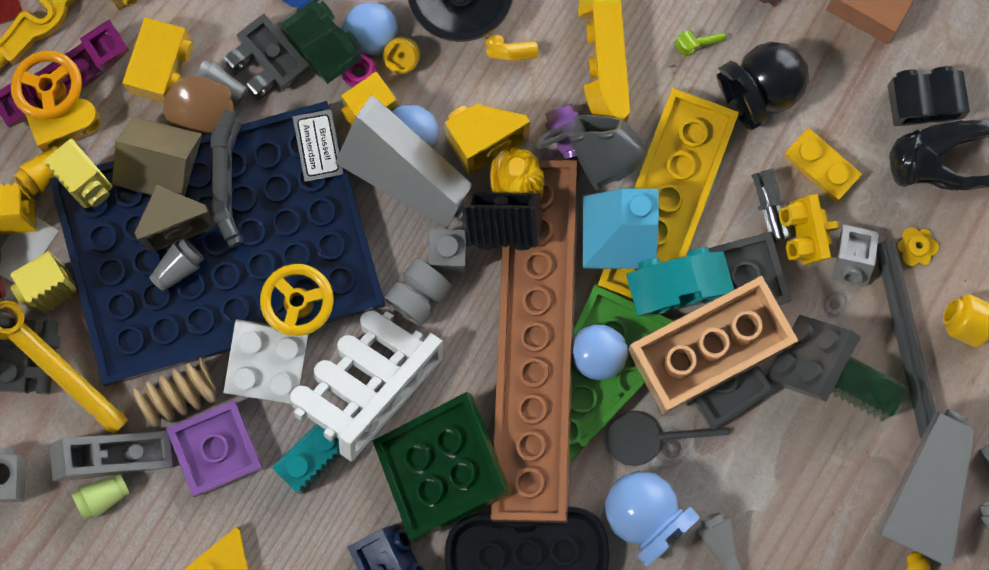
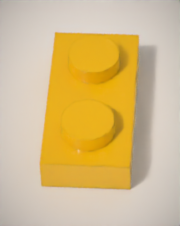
M809 127L783 155L785 159L836 203L862 175Z

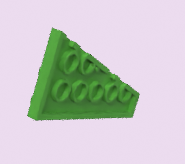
M594 285L576 323L573 336L583 327L594 324L612 327L624 337L629 349L630 344L674 321L660 314L637 316L634 302ZM629 352L625 367L614 378L593 380L572 367L569 463L645 384Z

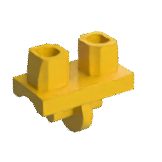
M818 194L789 202L788 206L779 209L780 223L784 227L794 226L797 238L787 241L786 251L789 260L802 261L803 266L831 258L829 245H832L830 231L839 229L838 221H827L825 209L821 210Z

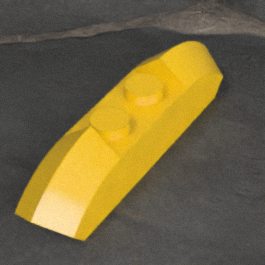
M579 0L578 17L592 21L586 22L587 44H593L594 56L588 57L589 77L596 78V80L584 85L589 109L594 116L615 117L628 122L630 103L621 0Z

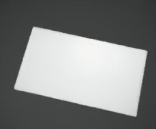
M36 217V232L10 234L0 248V275L14 284L15 282L10 273L44 254L59 232L38 217Z

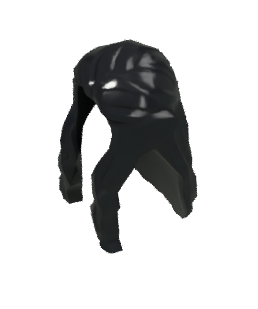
M960 120L933 125L926 129H917L898 138L889 155L894 181L901 187H907L916 183H929L940 189L953 191L989 187V175L963 177L946 167L941 160L943 155L958 144L988 138L989 120Z

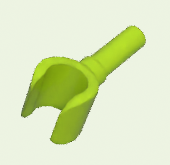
M686 30L677 36L674 44L683 56H689L700 47L726 41V35L723 32L696 39L691 30Z

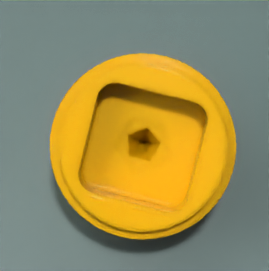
M408 37L394 38L384 48V63L394 73H408L419 63L420 49L416 42Z

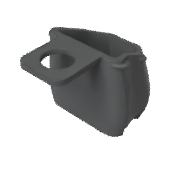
M594 115L576 116L571 122L542 134L536 144L537 148L541 149L569 138L594 190H600L603 186L614 181H620L639 167L646 150L644 139L623 119ZM557 133H560V134L557 135L556 137L551 138V139H548V138H550L551 136H553V135H555V134H557Z

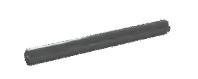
M884 241L877 244L876 254L921 439L936 408L897 246L894 241Z

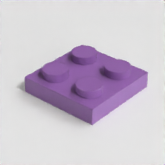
M235 400L166 428L193 497H198L263 469Z

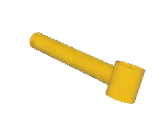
M12 301L0 302V313L6 312L11 314L16 322L15 326L9 329L0 327V340L10 339L89 414L93 415L105 428L103 431L114 435L128 421L124 410L120 412L108 402L101 393L24 323V312L17 303Z

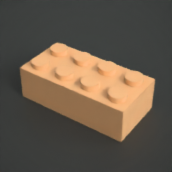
M760 276L630 344L628 352L662 415H665L790 349L798 342V339L763 276Z

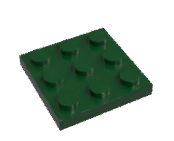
M468 392L447 401L372 441L410 541L417 542L512 494L473 395Z

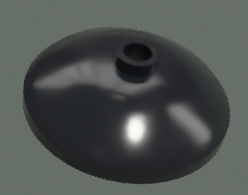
M408 0L414 17L425 30L436 37L454 42L473 41L490 34L504 21L513 1L465 0L458 2L456 0Z

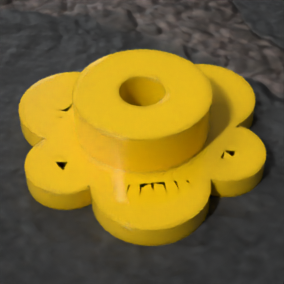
M908 227L902 233V240L897 243V250L903 253L902 261L905 265L912 267L919 263L922 266H926L931 262V256H934L939 251V244L936 240L931 239V233L928 229L918 231L914 227ZM916 244H919L921 248L918 249Z

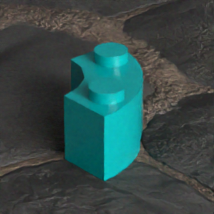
M708 247L693 249L687 252V257L660 263L659 258L648 259L638 263L639 270L626 274L637 316H654L684 307L706 304L734 290L724 251L709 252Z

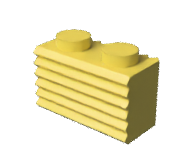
M73 139L65 142L45 159V165L83 208L97 207L109 197L110 193L108 191L112 189L113 185Z
M49 251L10 273L15 284L10 286L13 294L21 305L25 304L30 311L36 308L40 312L48 314V310L54 311L55 306L60 307L61 302L66 303L67 298L73 299V295L79 296L77 285L66 266Z

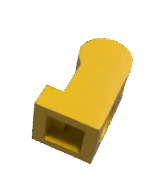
M81 98L77 100L68 112L57 118L42 120L26 115L36 144L43 152L50 150L53 146L59 148L70 139L78 141L92 135L98 130L101 123L100 114L93 104Z

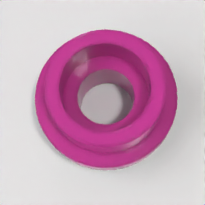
M355 53L348 56L341 67L342 78L350 87H354L377 71L374 60L363 53ZM357 67H363L366 72L363 76L356 77L353 75V70Z

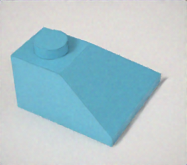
M617 189L583 196V269H639L638 263L657 258L659 189Z

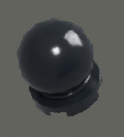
M772 41L753 48L743 57L740 66L736 62L729 61L719 67L720 73L716 74L719 87L726 102L735 101L743 113L737 117L738 120L750 130H754L767 122V112L778 113L793 107L803 97L809 83L808 65L799 51L789 44Z

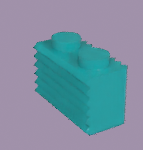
M315 424L272 467L298 494H304V489H309V484H315V479H320V473H325V468H330V463H336V458H341L338 438L335 437L332 441L326 439L323 433L325 429L318 424Z

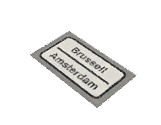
M331 109L293 116L304 181L307 182L344 174L343 168L335 163L340 152Z

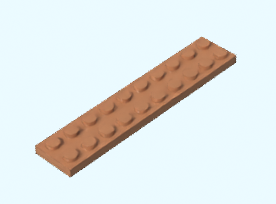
M577 160L538 161L540 169L545 174L544 194L540 198L543 234L539 245L528 250H516L511 246H502L494 451L512 494L491 504V520L494 522L567 523L579 164Z

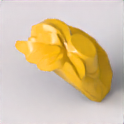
M507 148L496 154L490 171L493 193H540L541 197L543 196L545 174L540 169L538 159L533 153L520 148Z

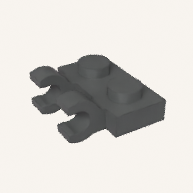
M262 14L237 34V39L241 45L224 57V60L227 62L225 63L234 75L242 71L252 58L264 69L247 83L248 91L257 101L263 98L275 84L284 91L310 70V65L265 14Z

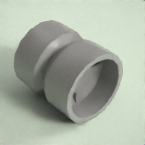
M415 258L403 273L405 281L396 282L384 299L401 315L421 327L433 311L431 303H439L452 285L431 266Z

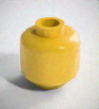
M970 294L952 299L946 306L943 314V323L945 324L947 334L972 347L977 348L989 341V303Z

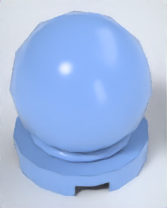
M636 471L617 479L605 500L606 519L613 532L625 542L640 545V549L643 551L636 557L646 567L670 547L665 540L671 534L678 539L700 519L691 506L684 513L682 509L678 510L677 495L670 484L657 474L651 472Z

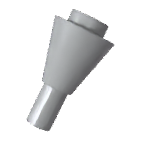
M721 512L703 518L700 521L702 526L696 530L719 561H722L725 570H741L735 556L736 548L731 516L722 517Z

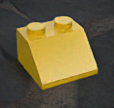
M474 104L469 108L465 105L452 111L447 116L449 120L444 122L446 141L468 176L491 163L498 152L507 148H516L529 140L530 120L526 115L480 104Z

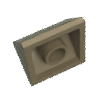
M132 116L115 141L112 185L151 196L156 185L185 196L203 135Z
M156 185L135 231L137 240L151 254L171 246L174 242L179 243L183 238L189 239L218 226L204 204Z

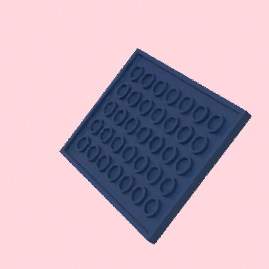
M327 101L242 124L232 150L233 220L243 243L229 248L219 227L186 239L201 253L204 260L198 264L200 266L198 270L171 288H168L165 292L161 291L150 280L149 276L154 272V269L171 246L150 254L137 240L135 235L151 195L113 186L108 191L110 193L109 197L97 207L83 208L56 177L49 179L103 386H110L197 361L200 357L204 359L230 351L236 319L268 324L260 307L261 290L268 277L277 269L286 265L305 264L319 270L329 281L333 290L334 302L332 312L324 324L386 306L347 170L343 168L344 174L304 181L293 116L329 110ZM212 133L202 136L185 197L204 204L210 213L211 201H213ZM337 137V142H338V147H339V152H340V151H341V148H340V144H339L338 137ZM114 161L97 165L96 167L112 184ZM290 275L284 278L293 289L303 288L309 291L319 288L314 280L304 275ZM275 287L271 296L272 309L275 315L284 322L287 314L283 304L285 296ZM293 297L291 305L294 307L301 306L304 302V297ZM323 300L315 301L311 313L304 318H298L296 325H303L312 321L320 312Z

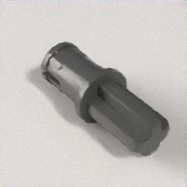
M769 169L752 174L751 176L754 180L761 205L758 206V210L763 212L768 232H771L773 241L778 242L791 237L790 227H784L780 223L778 211L784 207L783 204L786 203V200L781 199L774 169Z

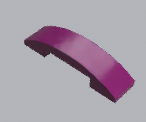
M109 19L79 38L82 43L64 55L71 58L77 65L82 78V90L116 64L129 51V48ZM52 62L34 75L51 74L61 64ZM70 75L62 80L67 89L66 97L71 87ZM11 83L0 90V115L9 128L27 121L26 115L16 106L12 98ZM22 83V94L25 100L30 105L43 109V103L37 97L36 90L32 86ZM53 83L47 84L44 91L51 89Z

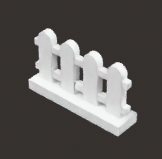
M376 311L365 312L360 318L362 331L366 334L360 340L354 336L346 335L341 337L337 343L338 354L343 359L337 365L327 360L320 361L315 365L314 376L319 385L313 391L306 386H297L290 393L291 405L296 409L294 417L300 421L305 417L311 419L325 429L323 432L324 437L329 441L337 437L340 454L351 462L443 360V340L431 333L423 341V334L417 330L411 335L393 323L394 315L388 311L383 316ZM375 341H378L395 354L390 359H387L370 346ZM352 366H355L372 379L365 385L347 373V371ZM331 391L349 403V405L342 411L323 397Z

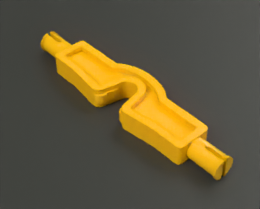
M38 0L48 11L46 17L42 19L36 18L28 11L19 13L8 30L0 38V70L8 61L15 65L37 41L53 35L64 23L68 14V8L75 0Z

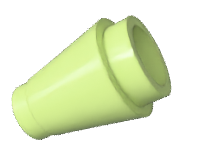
M119 474L115 477L78 486L79 490L72 493L71 496L83 520H86L90 517L96 519L130 493L122 476Z

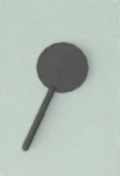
M631 411L619 415L612 421L607 430L606 442L609 452L617 461L624 465L639 466L646 464L655 457L660 448L661 440L729 435L730 430L728 428H719L713 431L706 429L660 433L658 426L652 418L643 413Z

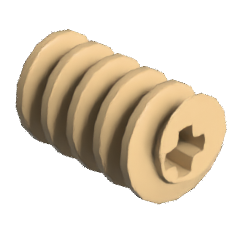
M201 357L199 358V370H196L190 363L185 364V376H182L176 369H173V381L170 383L163 375H159L158 388H155L149 381H146V393L141 394L133 387V393L140 410L154 427L161 426V414L168 421H173L175 419L174 408L181 415H187L188 402L195 409H200L202 407L201 396L209 403L215 402V386Z

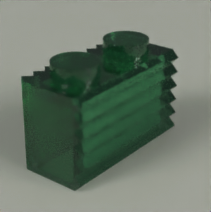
M850 357L831 393H834L835 398L840 396L841 401L847 400L848 404L853 403L854 408L860 407L861 411L866 410L868 415L873 413L874 418L879 417L880 421H885L895 415L908 386Z

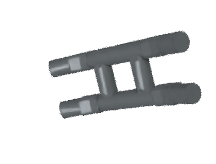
M224 110L218 125H215L211 135L213 169L211 214L224 240L227 241L229 248H233L243 243L233 220L232 150L242 124L235 121L237 118L236 113Z

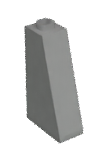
M370 96L356 115L335 162L337 165L445 228L449 227L454 217L460 220L463 218L462 205L467 193L473 186L471 182L373 96Z
M947 408L945 415L937 411L934 412L877 530L880 534L950 567L954 557L975 429L965 425L968 420L967 417Z

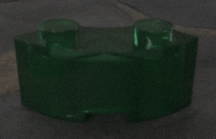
M308 0L276 24L291 45L302 57H305L318 77L328 84L362 59L358 53L361 45L350 31L344 33L332 21L335 17L324 1L318 3L316 0Z

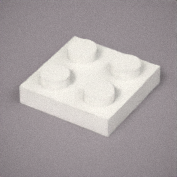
M236 319L223 393L291 404L290 393L295 387L300 385L308 335L288 336L276 331L269 324Z

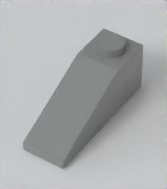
M167 431L62 438L49 445L53 481L90 479L173 467L171 442Z

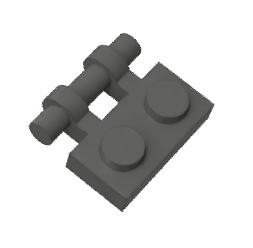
M0 317V327L9 329L15 326L14 318ZM24 319V323L35 331L36 322ZM46 320L43 324V332L38 336L55 351L60 345V337L57 336L58 322ZM10 339L0 340V392L27 394L29 379L37 380V394L50 395L51 383L54 380L40 367H30L31 359Z

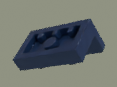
M398 523L384 527L347 547L358 570H424L417 563L411 550V541L407 533L401 529Z

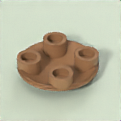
M200 76L179 78L169 89L164 100V114L169 126L201 133L202 135L213 133L215 125H218L224 110L234 112L229 88L224 84H218L209 78Z

